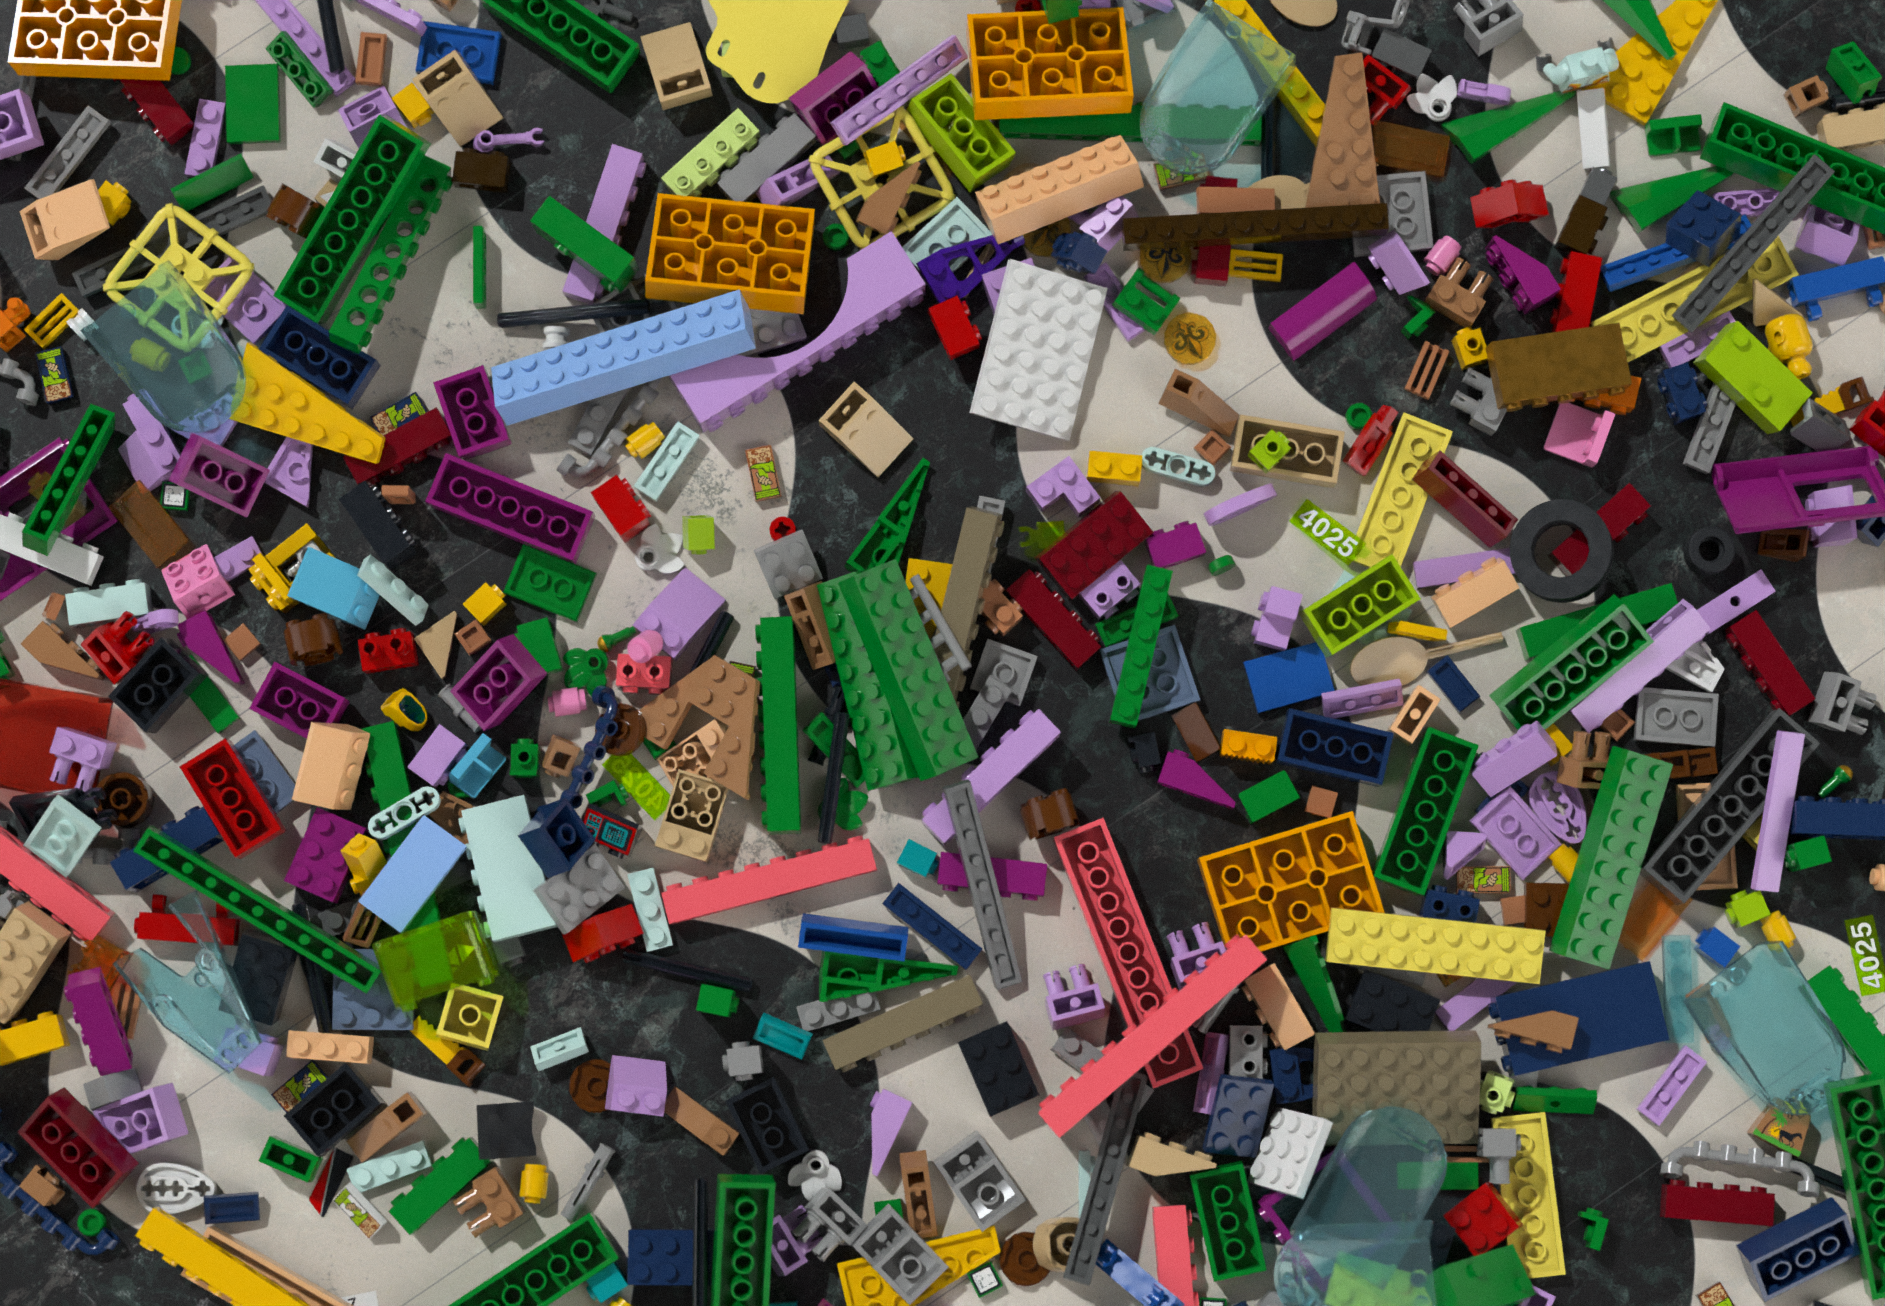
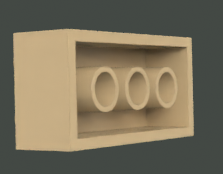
M1240 414L1237 421L1230 471L1334 488L1338 479L1345 432ZM1273 429L1276 433L1280 431L1290 441L1288 445L1291 449L1265 474L1247 455Z
M29 901L14 908L0 930V1022L3 1024L19 1015L71 934L70 931Z

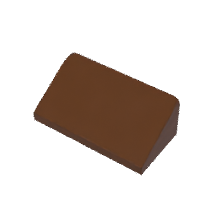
M1196 702L1171 715L1196 762L1221 749Z

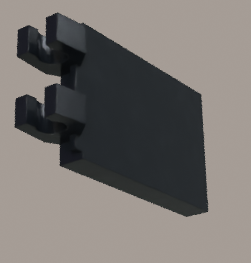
M102 787L91 788L85 793L82 789L71 788L13 796L8 802L28 837L58 794L102 827L96 836L99 835L101 830L111 829L113 825L110 820L115 821L119 817L115 809H103L97 814L93 809L100 806L98 799L103 800L106 798Z

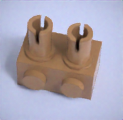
M1457 257L1446 276L1440 275L1424 302L1437 312L1467 328L1471 327L1486 303L1482 297L1494 279L1488 275L1485 281L1481 283L1486 273L1479 271L1469 290L1464 289L1460 286V283L1471 265L1466 261L1461 270H1459L1458 268L1464 259Z
M1574 731L1571 754L1560 756L1557 782L1575 788L1599 789L1609 759L1612 734L1595 732L1593 754L1588 757L1591 733Z
M494 1167L472 1181L473 1188L453 1199L455 1207L466 1201V1204L457 1209L461 1215L480 1202L485 1203L487 1206L485 1213L467 1223L469 1230L480 1224V1227L471 1232L475 1238L495 1225L502 1228L526 1213L499 1167Z

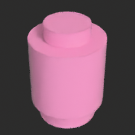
M1449 236L1439 239L1424 258V262L1427 264L1425 268L1433 275H1445L1455 262V259L1459 257L1461 245Z
M645 630L630 640L627 646L628 654L635 662L645 663L660 653L663 647V638L657 631Z
M577 687L553 690L552 696L547 697L549 712H555V717L580 714V711L587 710L584 689L577 690Z

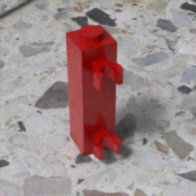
M153 894L152 913L139 912V918L136 917L134 921V933L137 934V939L225 946H238L241 920L229 918L230 910L217 902L216 917L165 914L167 896Z

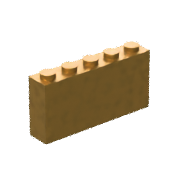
M1620 323L1492 341L1485 348L1497 409L1506 408L1507 412L1522 409V406L1531 404L1533 408L1543 407L1551 401L1565 404L1574 401L1573 398L1583 397V400L1598 398L1599 394L1609 393V396L1624 394V390L1632 384Z

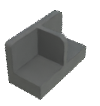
M1384 28L1372 53V58L1393 67L1392 73H1395L1397 69L1415 78H1419L1432 50Z
M1810 398L1802 405L1804 419L1790 430L1793 437L1817 452L1837 450L1850 439L1846 421Z

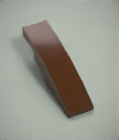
M1715 747L1643 754L1673 764L1669 780L1718 774Z

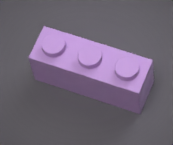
M1538 721L1526 724L1510 738L1500 740L1488 752L1479 753L1474 758L1471 766L1472 776L1487 794L1492 797L1556 757V743Z

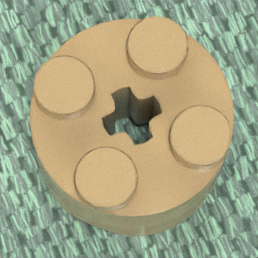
M1050 1218L1036 1227L1033 1250L1040 1266L1054 1272H1065L1079 1223L1078 1218Z

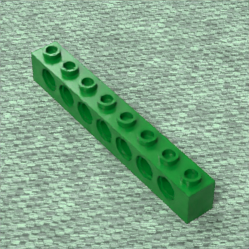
M424 155L397 201L329 330L331 342L357 354L360 353L362 347L366 348L369 345L373 335L370 332L374 324H380L384 315L382 309L385 303L392 301L396 292V288H394L398 280L402 281L408 268L406 266L409 258L415 257L419 248L417 242L421 235L425 236L431 225L429 220L432 214L438 213L442 205L441 197L444 191L449 192L453 184L450 166ZM430 185L434 187V190L425 192L422 188ZM415 207H419L423 210L419 214H413L410 212V210ZM403 229L411 231L408 236L398 234ZM392 251H396L400 254L396 258H389L387 256V254ZM381 273L388 275V278L382 281L375 279L376 275ZM367 296H374L377 298L372 303H366L363 301V299ZM356 318L365 320L361 325L351 323Z

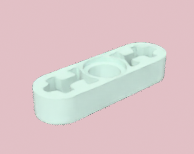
M1157 447L1146 448L1141 454L1143 455L1142 468L1147 472L1200 487L1208 486L1215 477L1213 465L1203 460ZM1151 453L1156 454V459L1164 461V456L1169 457L1165 466L1166 471L1161 470L1163 465L1161 463H1154L1153 466H1149V461L1145 459V456L1150 457ZM1181 460L1185 464L1184 472L1181 474L1173 473L1170 469L1172 461ZM1190 463L1195 464L1192 470L1201 471L1202 467L1206 468V473L1210 474V477H1205L1204 481L1199 480V475L1196 473H1191V478L1186 477L1190 469Z
M429 786L420 788L373 816L368 823L369 832L378 840L388 839L420 820L423 815L427 816L438 809L441 803L439 793ZM427 793L429 796L435 795L432 799V805L428 806L427 803L418 806L422 811L417 814V810L411 801L415 799L416 803L419 804L424 800V794ZM402 806H408L412 809L411 817L405 821L397 817V811ZM392 813L393 819L399 825L394 827L391 822L385 826V833L375 832L374 829L377 828L376 823L381 821L384 824L390 821L387 815Z

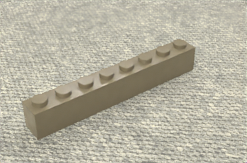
M974 506L966 508L941 609L944 619L969 662L972 657V650H969L971 639L975 640L979 625L975 624L977 615L982 613L985 605V599L982 598L984 588L987 589L991 581V573H988L990 562H995L998 547H994L996 538L1001 536L1004 528V521H1001L1002 514ZM937 628V630H936L935 636H936L938 633H940V631L938 630V628ZM946 642L934 649L941 663L953 656ZM958 664L949 670L947 674L951 679L948 682L949 688L959 709L960 702L956 700L958 692L964 688L966 676L963 675V671Z

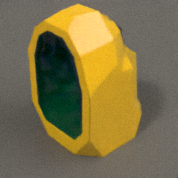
M404 688L394 692L381 706L384 715L390 717L400 727L404 726L410 731H420L426 725L427 713L424 706L412 693Z

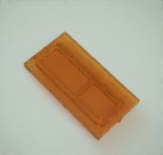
M1375 120L1372 133L1375 163L1414 172L1425 171V174L1443 177L1450 136Z
M141 480L134 483L109 506L113 514L157 568H160L190 541Z
M1650 883L1628 909L1619 942L1624 948L1643 961L1693 899L1690 897L1685 904L1677 906Z

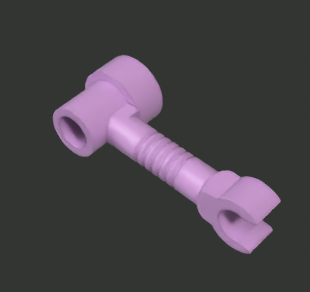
M534 128L525 133L493 135L490 131L484 130L476 135L473 147L481 154H489L496 145L525 143L531 144L534 147H540L544 141H536L532 135L542 133L543 129ZM481 139H487L489 143H484Z

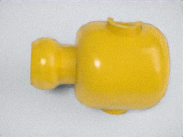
M1787 314L1771 320L1765 326L1768 350L1781 363L1787 364V368L1799 380L1811 375L1812 367L1805 357L1811 353L1813 343L1805 319L1798 314Z

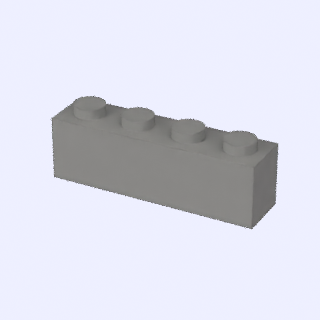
M795 113L791 117L785 116L776 125L777 129L771 135L767 133L762 136L757 142L758 146L752 152L746 151L738 159V165L732 170L730 168L726 169L719 176L718 189L728 200L751 202L757 196L756 192L767 178L786 170L816 143V135Z

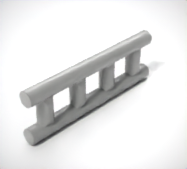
M917 574L910 579L914 587L909 592L913 600L920 597L927 609L919 615L923 625L933 619L940 633L930 639L932 647L935 649L946 642L953 654L943 663L940 662L937 656L948 683L951 680L947 674L949 670L959 664L961 670L965 671L971 667V664L923 580Z

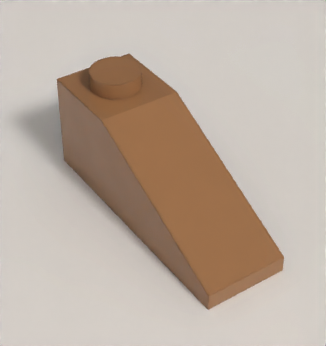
M822 581L805 586L784 596L813 670L835 663L817 585L822 583Z
M676 1086L666 1098L664 1112L717 1152L723 1156L726 1155L740 1135L739 1131Z
M926 1150L899 1153L909 1225L921 1238L938 1236Z

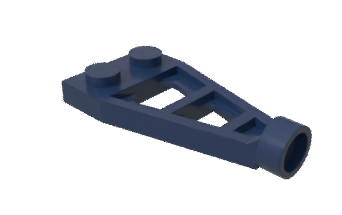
M1290 1047L1286 1050L1282 1048L1269 1050L1275 1103L1297 1102L1312 1098L1313 1084L1304 1085L1301 1083L1299 1064L1304 1060L1314 1061V1049Z

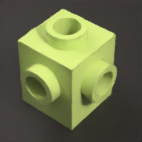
M1489 1070L1485 1080H1480L1479 1104L1482 1105L1481 1109L1497 1114V1111L1503 1112L1505 1107L1510 1108L1515 1097V1092L1511 1091L1515 1079ZM1491 1091H1496L1498 1097L1493 1096Z

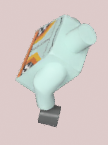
M1609 37V40L1605 42L1597 41L1598 48L1567 55L1557 66L1552 63L1551 54L1547 53L1545 57L1537 55V71H1543L1554 84L1559 85L1561 94L1609 82V72L1615 71L1619 66L1613 38Z

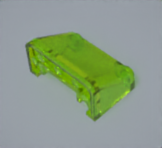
M476 911L464 912L372 944L375 957L395 1009H401L402 1013L417 1009V1003L421 1002V999L469 983H478L479 987L494 983V978L500 976L489 938H487L482 916Z

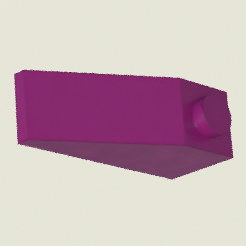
M205 610L179 623L178 628L180 632L176 634L183 647L187 646L191 651L239 686L245 684L211 613Z
M1174 749L1173 753L1167 752L1157 784L1229 809L1234 808L1236 802L1194 760L1188 758V753Z

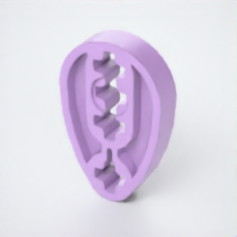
M1272 483L1233 497L1211 508L1203 515L1209 527L1215 526L1277 496V493Z
M1558 771L1543 773L1535 778L1529 786L1527 801L1530 809L1556 838L1567 844L1579 843L1584 839L1587 821L1585 806L1579 789L1558 783ZM1543 778L1547 781H1553L1554 785L1551 786V790L1553 793L1558 792L1560 794L1557 801L1560 805H1566V809L1563 810L1565 815L1562 816L1561 813L1555 814L1553 810L1556 808L1555 802H1548L1547 797L1550 795L1549 791L1541 789V785L1544 783ZM1569 825L1572 828L1577 827L1579 829V832L1576 833L1577 839L1566 835V832L1569 831Z

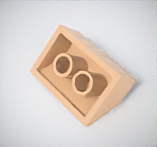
M311 722L292 800L329 809L351 810L371 733L349 724Z
M1275 963L1268 965L1243 980L1245 986L1241 987L1248 1001L1253 1000L1258 1008L1255 1010V1014L1262 1025L1267 1023L1271 1030L1268 1036L1275 1048L1280 1046V1048L1286 1050L1315 1035Z

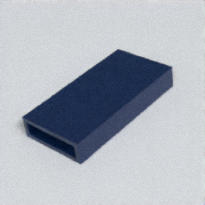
M1650 961L1491 997V1003L1488 1004L1490 1017L1492 1020L1495 1019L1496 1023L1546 1011H1556L1579 1018L1572 1047L1569 1050L1563 1049L1562 1053L1546 1050L1547 1045L1538 1042L1536 1046L1523 1044L1520 1042L1521 1038L1511 1035L1510 1039L1495 1036L1498 1046H1502L1504 1056H1501L1503 1070L1508 1072L1509 1077L1670 1040Z

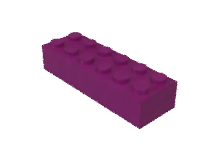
M447 453L444 455L425 501L432 508L573 564L577 563L596 517L591 510Z

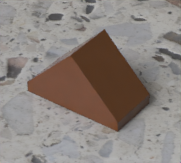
M1797 529L1761 531L1757 554L1798 562L1806 557L1810 531Z

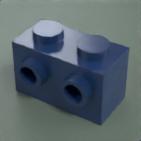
M1074 231L1073 234L1062 233V235L1056 238L1052 246L1054 250L1050 256L1057 259L1056 264L1067 271L1072 269L1079 273L1095 274L1107 250L1096 244L1097 239L1085 232L1080 234Z
M1688 362L1663 370L1657 376L1658 388L1661 394H1664L1667 402V413L1673 419L1675 425L1698 418L1706 412L1707 402L1702 392L1699 393L1696 385L1698 382L1697 374L1694 368H1690Z
M1433 884L1431 889H1426L1425 895L1422 898L1419 917L1476 923L1480 899L1474 897V892L1458 889V894L1448 893V887ZM1439 900V907L1434 909V902ZM1465 905V912L1460 913V908Z

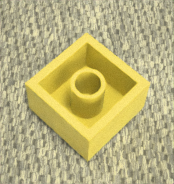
M451 982L436 1037L488 1051L504 996Z

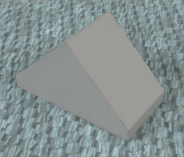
M136 1068L105 1075L83 1084L90 1110L142 1092Z

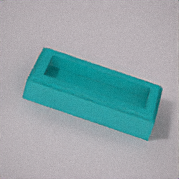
M763 1013L753 1039L802 1060L813 1034Z

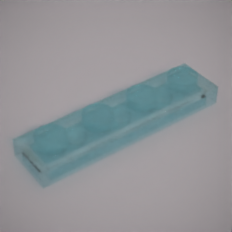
M1663 935L1664 1019L1670 1039L1665 1041V1043H1694L1693 1011L1685 997L1686 994L1692 991L1691 936Z

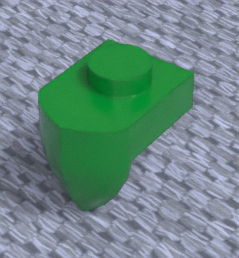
M1408 295L1407 299L1418 314L1401 331L1407 339L1413 334L1418 337L1428 327L1426 322L1436 313L1429 304L1411 295Z

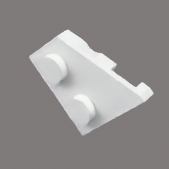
M1702 640L1690 646L1681 658L1674 660L1665 668L1709 693L1713 692L1724 671V667L1712 655L1711 649L1706 642Z

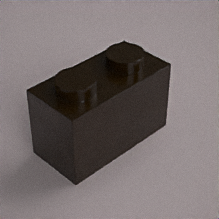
M464 148L463 151H456L452 182L455 188L507 193L511 162L508 156H505L502 152L490 151L489 154H481L476 149Z
M1579 194L1554 247L1568 254L1573 251L1592 255L1598 243V240L1594 239L1598 230L1603 231L1609 217L1605 216L1608 207Z

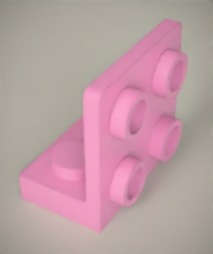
M1571 403L1559 404L1543 449L1592 468L1598 463L1615 414L1605 410L1600 415Z
M207 544L193 550L188 555L162 569V574L172 599L187 619L205 610L208 611L235 595L232 587L220 573L211 549Z

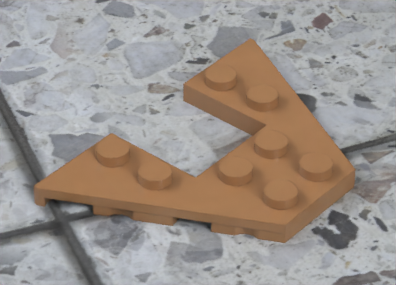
M714 655L639 710L646 723L645 738L667 750L691 706H697L729 726L703 773L749 800L750 771L753 770L751 756L754 753L756 733H754L755 715L758 713L757 696L759 695L760 681Z

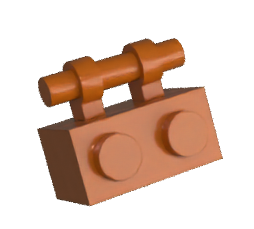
M16 297L10 298L7 301V309L5 311L0 307V348L6 353L27 336L18 325L29 318L30 308Z

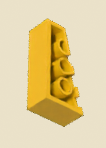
M909 558L906 585L909 590L912 589L914 586L910 579L919 574L941 612L953 564ZM920 597L913 600L919 615L927 610ZM931 619L924 624L929 640L934 637L937 630L936 624Z

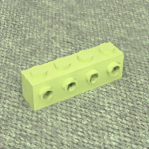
M737 108L661 177L663 185L673 195L700 197L702 195L700 191L707 185L713 186L719 180L720 173L727 167L733 168L744 151H751L757 146L760 131Z

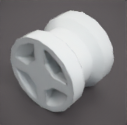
M83 308L78 310V315L75 318H70L66 321L83 341L88 339V334L91 331H96L100 328Z
M561 326L544 327L546 341L543 343V349L548 350L567 344L570 329Z

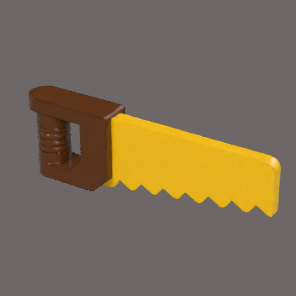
M1862 376L1842 383L1839 387L1835 388V391H1829L1828 395L1823 394L1821 398H1815L1814 401L1835 414L1841 411L1846 412L1875 400L1873 396L1870 397ZM1853 385L1860 401L1853 403L1849 392L1850 387ZM1802 406L1790 419L1793 427L1804 419Z
M421 1016L415 1019L414 1030L409 1031L470 1088L473 1085L472 1081L486 1064L471 1050L459 1047V1043H453V1041L436 1037L437 1029H434L432 1024L428 1025L427 1020H422ZM472 1059L474 1064L463 1075L458 1069L466 1060Z

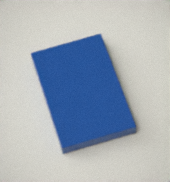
M423 21L427 29L420 39L416 74H420L456 50L460 52L480 83L494 85L501 32Z
M1316 642L1243 662L1257 713L1320 697L1321 693L1335 691L1325 656Z

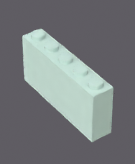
M525 795L461 810L463 817L458 818L462 834L467 833L469 841L468 844H465L467 846L466 854L468 860L473 859L475 869L471 870L474 885H479L481 895L477 896L480 911L486 912L487 921L483 922L487 938L492 937L493 942H498L558 927L533 891L546 881V876L518 837L519 833L532 820Z

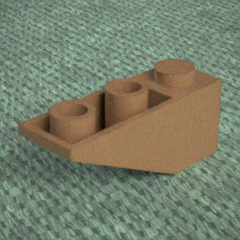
M915 162L867 197L855 222L883 236L887 234V231L893 232L899 219L895 215L899 207L904 209L910 197V194L906 192L910 184H916L922 172L918 169L920 162Z
M1174 369L1158 403L1230 437L1239 417L1235 410L1199 379L1178 369Z
M42 621L20 643L36 660L44 665L102 681L105 679L92 658L87 661L81 655L84 650L73 640L68 643L62 637L65 632L54 622L49 625Z
M1546 1011L1488 1024L1487 1028L1495 1030V1036L1510 1039L1511 1035L1521 1038L1520 1042L1523 1044L1536 1046L1538 1042L1546 1044V1050L1562 1053L1563 1049L1569 1050L1572 1047L1579 1018L1556 1011Z
M407 1092L346 1142L360 1161L364 1163L428 1113L414 1094Z

